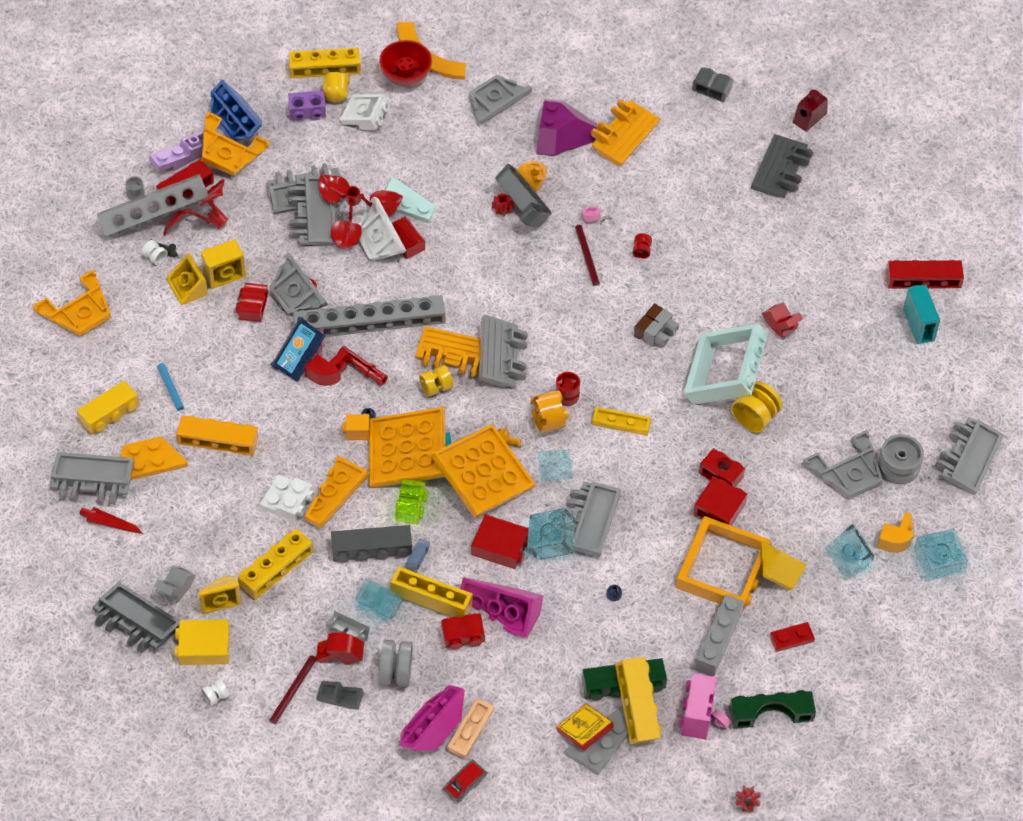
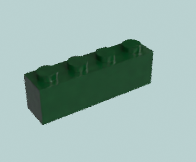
M663 658L646 660L649 665V679L653 685V692H660L666 689L667 675ZM615 665L582 669V683L586 700L597 701L608 696L613 698L621 697Z

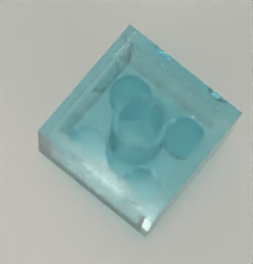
M566 508L530 515L527 550L537 560L573 554L576 519Z
M954 528L917 537L914 550L928 581L965 572L968 559Z

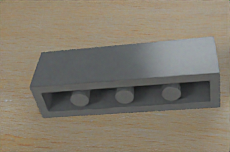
M410 525L331 531L333 561L343 563L348 560L358 559L365 561L369 558L386 559L391 556L403 558L412 554Z

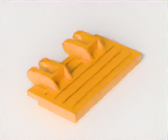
M619 99L617 102L618 107L613 106L611 108L612 115L617 118L610 125L605 124V122H599L597 125L598 129H593L591 134L596 138L592 147L598 150L600 155L621 167L659 123L660 118L632 100L628 103Z
M425 326L415 358L423 360L424 357L423 366H428L431 356L436 357L434 362L435 368L440 367L442 359H445L444 365L459 368L461 364L460 374H465L467 365L470 364L473 365L471 376L476 377L480 363L481 338Z

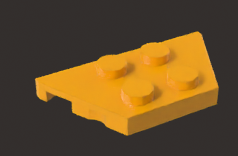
M162 436L123 445L120 457L134 458L135 463L131 480L188 467L187 460Z

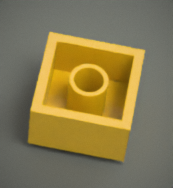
M236 239L201 251L203 274L211 289L246 277L244 254Z

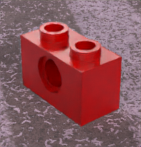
M714 448L702 460L699 467V474L711 480L714 476L725 480L734 487L744 478L745 467L741 463L730 459L725 453Z

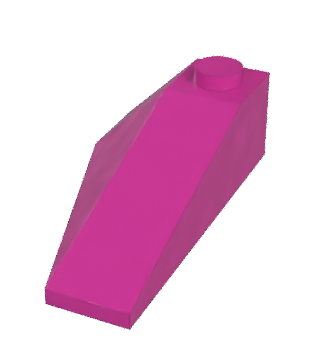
M462 578L461 590L473 594L472 607L477 610H484L490 615L489 619L492 621L498 620L504 625L503 629L507 632L525 638L529 636L540 616L543 595L471 578Z

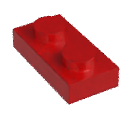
M808 622L770 632L771 640L777 652L815 641Z

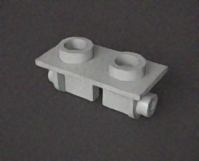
M334 610L333 619H329L327 623L330 630L338 633L346 631L347 634L353 635L363 642L368 640L369 625Z

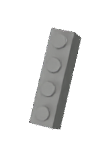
M725 595L697 658L695 671L708 676H715L742 615L744 601Z

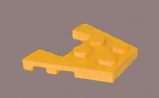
M207 111L204 121L201 161L235 176L269 147L271 142L257 135L250 148L217 133L216 130L222 118Z
M93 269L79 277L80 283L88 292L60 309H57L46 297L32 306L34 312L79 337L110 319L111 313Z

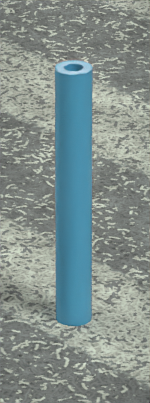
M160 363L157 366L176 409L177 411L183 410L184 405L165 364Z

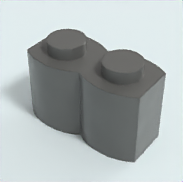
M701 67L693 81L692 90L704 96L725 102L732 89L734 80L726 74H717L710 68Z

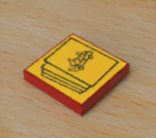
M587 703L556 726L557 731L583 751L614 728V724L610 719Z

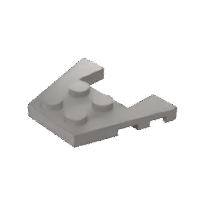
M867 430L852 436L851 441L860 453L831 467H828L818 452L803 459L804 466L848 499L873 489L883 482Z

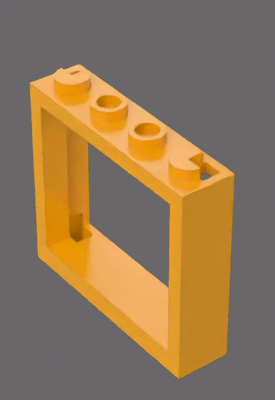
M704 516L678 574L675 588L720 605L725 595L744 601V611L745 606L751 604L753 596L750 594L752 590L756 591L758 587V575H763L761 543L765 541L770 544L771 540ZM708 532L760 550L741 596L689 578Z

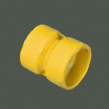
M446 365L435 368L433 372L429 370L419 374L421 387L427 397L438 394L439 390L446 391L454 386L452 376Z

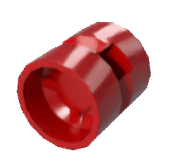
M563 372L556 378L555 391L561 392V403L563 406H572L579 400L581 381L579 376L573 372Z

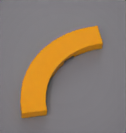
M397 22L399 41L411 40L422 44L416 34L414 22ZM429 51L432 56L430 72H436L447 78L465 80L466 63L450 61Z

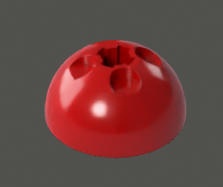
M401 40L385 47L381 52L379 62L384 76L389 81L399 86H413L420 83L428 75L432 65V56L424 45L416 41Z

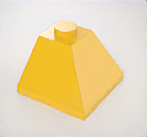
M234 575L214 580L199 591L202 615L241 605L239 583Z

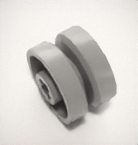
M897 434L890 436L884 441L880 451L878 465L881 475L887 481L894 484L912 482L920 472L924 450L922 445L909 435Z
M383 640L379 658V684L391 685L394 673H396L397 685L409 686L413 642L402 641L399 645L398 653H396L395 641Z

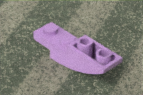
M204 131L182 138L179 145L149 155V161L158 172L167 168L175 171L189 164L202 155Z

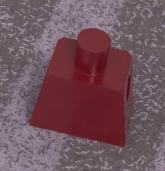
M811 90L798 103L793 124L805 132L810 130L828 113L827 97L819 93L818 90Z

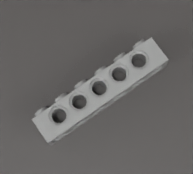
M200 174L99 212L97 213V218L104 235L114 237L119 235V231L127 229V231L135 229L137 224L142 222L148 224L160 215L161 217H166L172 214L171 211L175 209L179 211L187 209L189 207L188 204L194 202L200 204L208 196ZM184 190H192L193 195L190 198H185L183 196ZM174 196L176 201L174 204L169 205L165 202L166 198ZM150 203H157L159 205L158 209L150 211L148 209ZM139 209L141 215L138 218L132 217V210ZM116 216L124 218L122 224H116L113 220Z

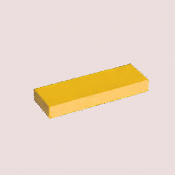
M595 406L591 425L648 436L652 417Z

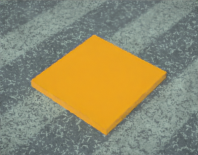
M444 407L370 419V488L445 477L431 457L433 452L446 447Z
M493 424L437 450L431 455L474 518L526 493L536 486L533 479Z

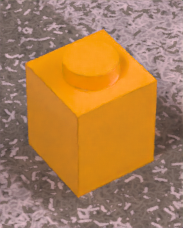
M346 414V422H342V434H346V440H369V414Z

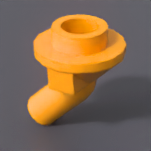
M507 427L497 430L508 445H521V439L509 437L510 432Z

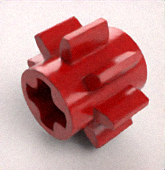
M501 193L497 197L494 196L492 209H496V215L505 216L507 213H512L514 201L510 200L509 195Z
M743 785L741 792L736 791V797L740 798L736 800V805H741L742 812L745 810L753 812L755 805L760 806L758 798L761 797V793H756L754 786L746 788Z

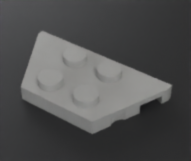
M495 75L470 91V99L478 124H483L530 94L532 87L529 85L523 87L517 85V81Z
M288 252L285 256L286 261L283 267H279L276 278L272 281L269 289L290 316H293V312L315 310L327 306L326 300L294 257Z

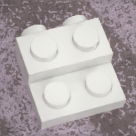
M353 94L340 121L343 125H358L360 130H376L378 125L383 123L384 113L389 111V103L384 94Z
M278 475L260 503V508L296 522L298 517L303 516L306 503L311 502L314 497L313 485L298 478L290 480Z

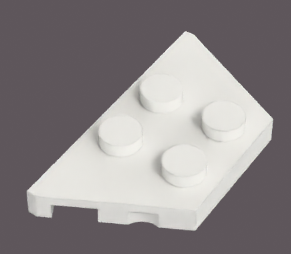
M373 197L371 199L373 204L369 212L365 211L362 222L359 224L362 229V236L359 241L368 258L376 261L404 253L406 249L379 199Z

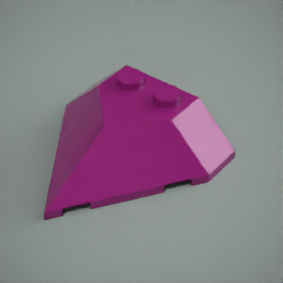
M545 99L536 154L557 156L563 151L573 150L595 142L596 138L592 136L591 131L598 129V124L562 100Z

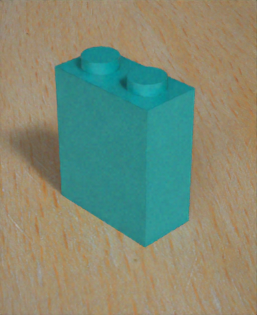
M926 285L909 287L903 310L917 345L933 342L936 339L940 318Z

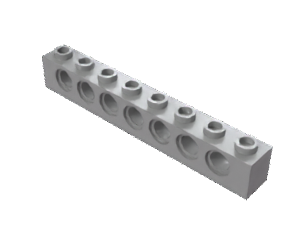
M442 295L293 312L294 326L298 321V317H303L308 321L307 323L324 333L325 337L436 325L446 322Z

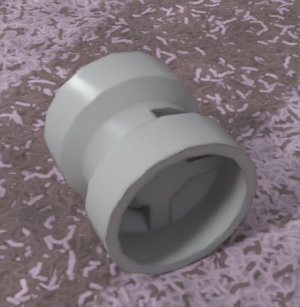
M132 176L126 180V192L130 200L145 195L144 183L140 177Z

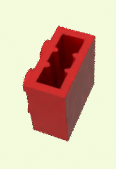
M713 476L695 503L693 515L702 520L706 516L732 526L746 505L748 493L744 492L741 488L728 484L723 479Z

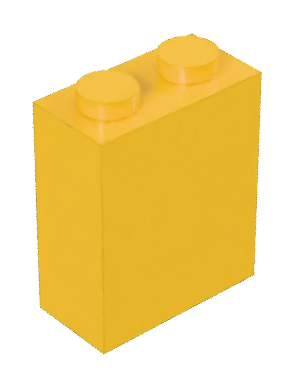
M229 619L180 620L179 628H176L175 632L176 640H179V646H175V658H179L180 665L229 664Z

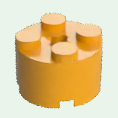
M550 391L530 398V405L534 404V410H531L538 430H541V434L564 428L566 425L565 420L569 419L568 411L566 408H563L561 403L562 395L560 391Z

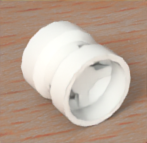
M154 240L148 241L142 248V255L150 258L151 262L155 265L161 264L168 255L167 250L159 247V244Z
M221 679L214 681L213 685L205 686L201 689L205 700L211 707L217 704L218 700H224L229 697V692Z

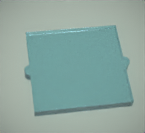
M552 449L551 451L537 452L541 482H558L559 480L573 479L569 449Z

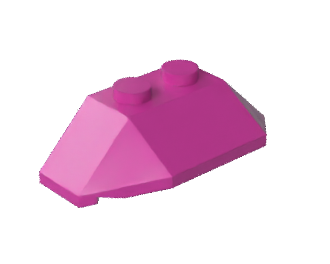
M448 685L443 691L426 701L402 730L400 746L414 751L437 750L462 720L464 689Z

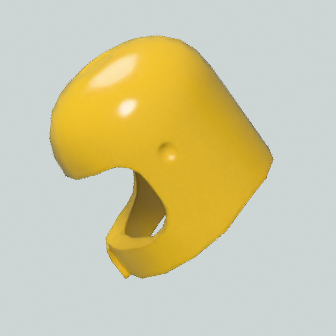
M330 72L324 75V98L328 102L340 103L347 98V86L350 82L349 75L341 72Z

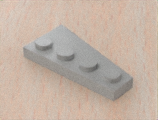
M623 705L607 716L613 722L614 728L583 751L575 744H572L564 750V754L596 775H599L629 735Z

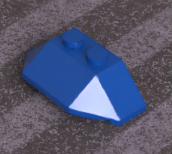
M222 79L210 92L211 113L222 118L218 127L226 137L234 141L250 139L261 128L262 119L247 101Z

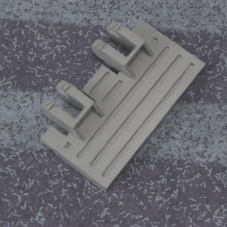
M323 163L322 171L325 175H329L327 164ZM312 165V176H318L316 166ZM338 168L331 169L332 175L341 176ZM291 169L287 170L286 173L289 183H282L280 171L276 172L278 185H276L275 179L267 180L274 214L298 210L297 205H290L288 203V198L304 197V195L287 193L288 187L302 186L296 185V182H294ZM305 173V174L295 175V179H296V177H305V175H310V176H311V174H310V173ZM341 198L339 202L346 201V198Z
M305 175V177H296V185L302 186L288 187L287 193L304 195V197H289L288 203L290 205H297L298 218L306 219H292L289 221V226L305 228L306 230L293 229L289 231L290 237L299 238V244L336 245L331 237V228L336 223L335 203L326 202L322 198L319 191L320 176Z
M486 314L481 318L479 380L503 388L510 387L514 389L516 388V380H526V374L522 371L527 369V364L517 360V349H527V343L523 340L528 338V334L518 329V325Z
M968 417L965 424L960 422L954 423L953 429L956 431H951L949 434V438L956 442L952 453L945 450L941 451L939 456L942 460H937L935 465L936 468L942 471L941 477L968 493L975 495L980 488L1004 434L980 420L976 421Z
M57 452L51 474L50 489H59L60 482H62L59 493L60 500H65L68 487L70 486L73 487L71 499L72 501H77L80 491L97 493L98 485H100L98 503H103L107 490H111L110 504H115L118 493L119 495H127L135 463L134 458Z
M583 481L581 490L572 489L570 496L585 502L574 499L567 501L566 505L569 508H573L574 511L571 521L560 522L559 528L575 534L558 531L556 538L563 541L562 547L600 557L619 501L621 489L593 481L592 483Z

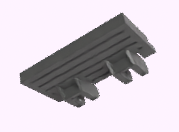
M774 134L751 184V189L782 198L786 197L788 191L796 192L799 188L798 184L802 181V177L796 174L799 165H809V158L814 154L813 150L808 149V144Z
M120 582L100 597L99 602L93 606L94 611L97 613L102 612L95 620L96 625L101 626L111 617L112 619L105 626L107 632H112V630L119 626L128 633H133L127 640V645L130 647L143 638L137 647V651L140 653L149 647L157 650L175 634L176 628H179L180 621Z

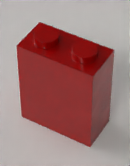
M485 514L472 542L471 555L516 570L518 563L522 564L524 560V549L530 546L532 539L529 536L530 528Z

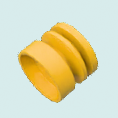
M755 381L752 395L738 397L732 404L731 410L735 419L742 426L752 432L760 433L771 422V419L782 410L783 403L778 393L766 383Z

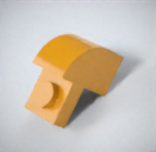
M904 513L900 527L884 523L877 548L893 553L908 549L912 544L915 534L912 531L914 525L911 522L912 514Z

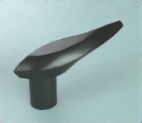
M158 243L159 247L167 250V256H178L175 244L168 246Z

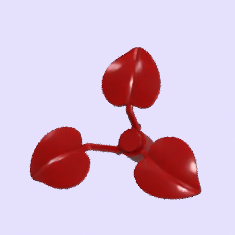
M320 174L319 191L326 202L334 204L339 202L341 198H346V202L349 204V221H338L331 228L333 241L342 249L354 246L362 236L361 226L357 223H352L353 206L358 205L361 199L371 207L373 204L371 199L373 197L378 198L387 216H391L397 211L403 199V196L399 193L379 190L370 195L369 202L363 193L360 194V189L356 186H349L345 178Z
M222 179L207 191L208 196L199 205L202 207L208 203L212 208L207 213L208 218L189 209L178 211L166 223L163 231L164 236H166L167 230L187 213L206 221L208 224L212 222L220 229L228 221V218L216 206L213 199L223 196L222 189L225 180Z

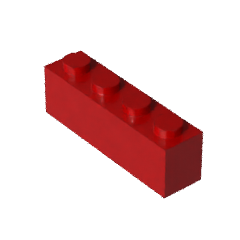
M962 260L888 261L886 268L888 289H908L915 285H926L928 289L962 288L964 281Z

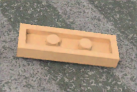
M476 698L448 744L447 751L466 759L494 712L495 706Z

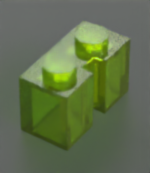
M402 479L400 495L395 510V521L419 525L420 518L423 519L425 514L423 502H427L429 491L426 490V482Z

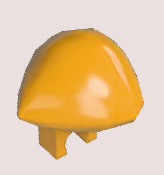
M528 161L517 168L518 172L535 192L538 191L547 175L546 166L537 161Z

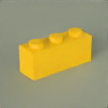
M123 380L77 409L78 419L91 435L101 432L108 424L117 422L124 414L132 412L139 405L138 394Z

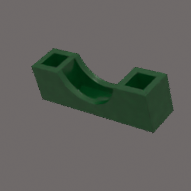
M798 690L793 693L777 692L771 695L757 694L749 697L736 696L731 698L729 705L733 729L754 727L757 717L767 711L782 712L793 723L814 722L816 716L812 691Z

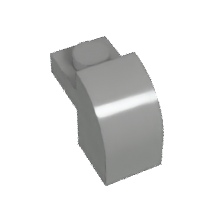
M172 566L166 579L157 580L154 587L160 590L158 593L160 596L175 604L189 590L196 575L181 566Z

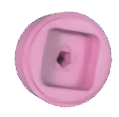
M595 206L585 208L582 211L583 220L586 222L598 220L601 217L600 209Z
M715 710L711 714L713 722L717 727L727 729L731 724L730 719L720 710Z

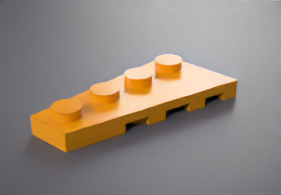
M337 455L333 468H330L325 483H322L319 488L318 496L313 499L304 516L305 520L321 529L369 476L368 471Z

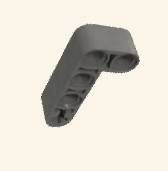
M507 164L495 177L497 182L522 211L519 214L520 220L529 227H540L552 214L547 205L511 164Z

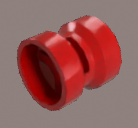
M644 233L637 234L634 237L633 256L636 258H649L652 237Z

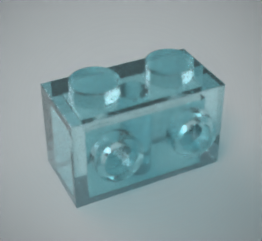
M368 578L365 579L355 597L356 602L359 603V608L367 612L369 609L376 612L375 616L384 621L387 618L390 620L394 618L404 600L402 596Z

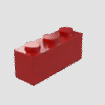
M199 159L189 164L183 170L176 172L168 179L161 181L156 185V190L200 174L204 186L207 188L214 183L213 171ZM190 189L183 191L185 198H190L193 195V191ZM168 196L165 202L169 205L174 204L176 198Z

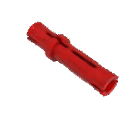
M342 346L339 349L338 353L341 350L347 354V362L363 372L366 378L370 377L380 386L386 383L387 375L378 370L376 365L368 363L346 346Z

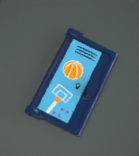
M300 316L274 361L270 364L273 368L279 369L297 382L305 371V365L311 361L326 336Z

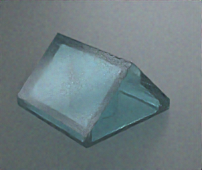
M853 523L825 548L845 579L872 567L875 554Z

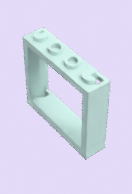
M759 323L701 334L684 395L695 405L752 395L768 334ZM749 341L739 379L705 386L715 348Z

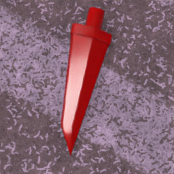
M82 507L80 510V515L87 517L86 522L143 534L136 525L104 512L99 508L93 507L92 510Z

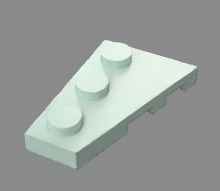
M392 177L386 190L403 196L396 212L429 223L436 211V206Z

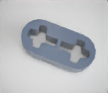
M423 539L418 540L407 562V570L418 572L429 550L430 542Z

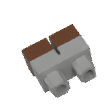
M654 303L635 325L634 337L639 340L641 338L645 339L651 346L658 344L665 347L670 337L665 332L667 331L675 335L679 329V324L672 320V313Z

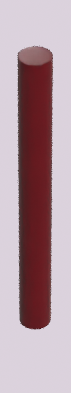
M582 225L575 226L592 284L593 286L600 285Z
M313 655L309 656L269 719L271 723L276 725L316 662V657Z

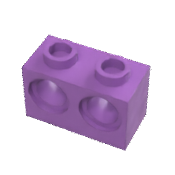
M324 90L288 93L291 120L301 121L303 119L326 117Z

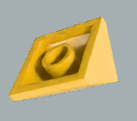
M187 253L166 277L181 305L208 295L206 279L191 253Z
M765 541L762 542L763 577L788 590H793L807 564Z

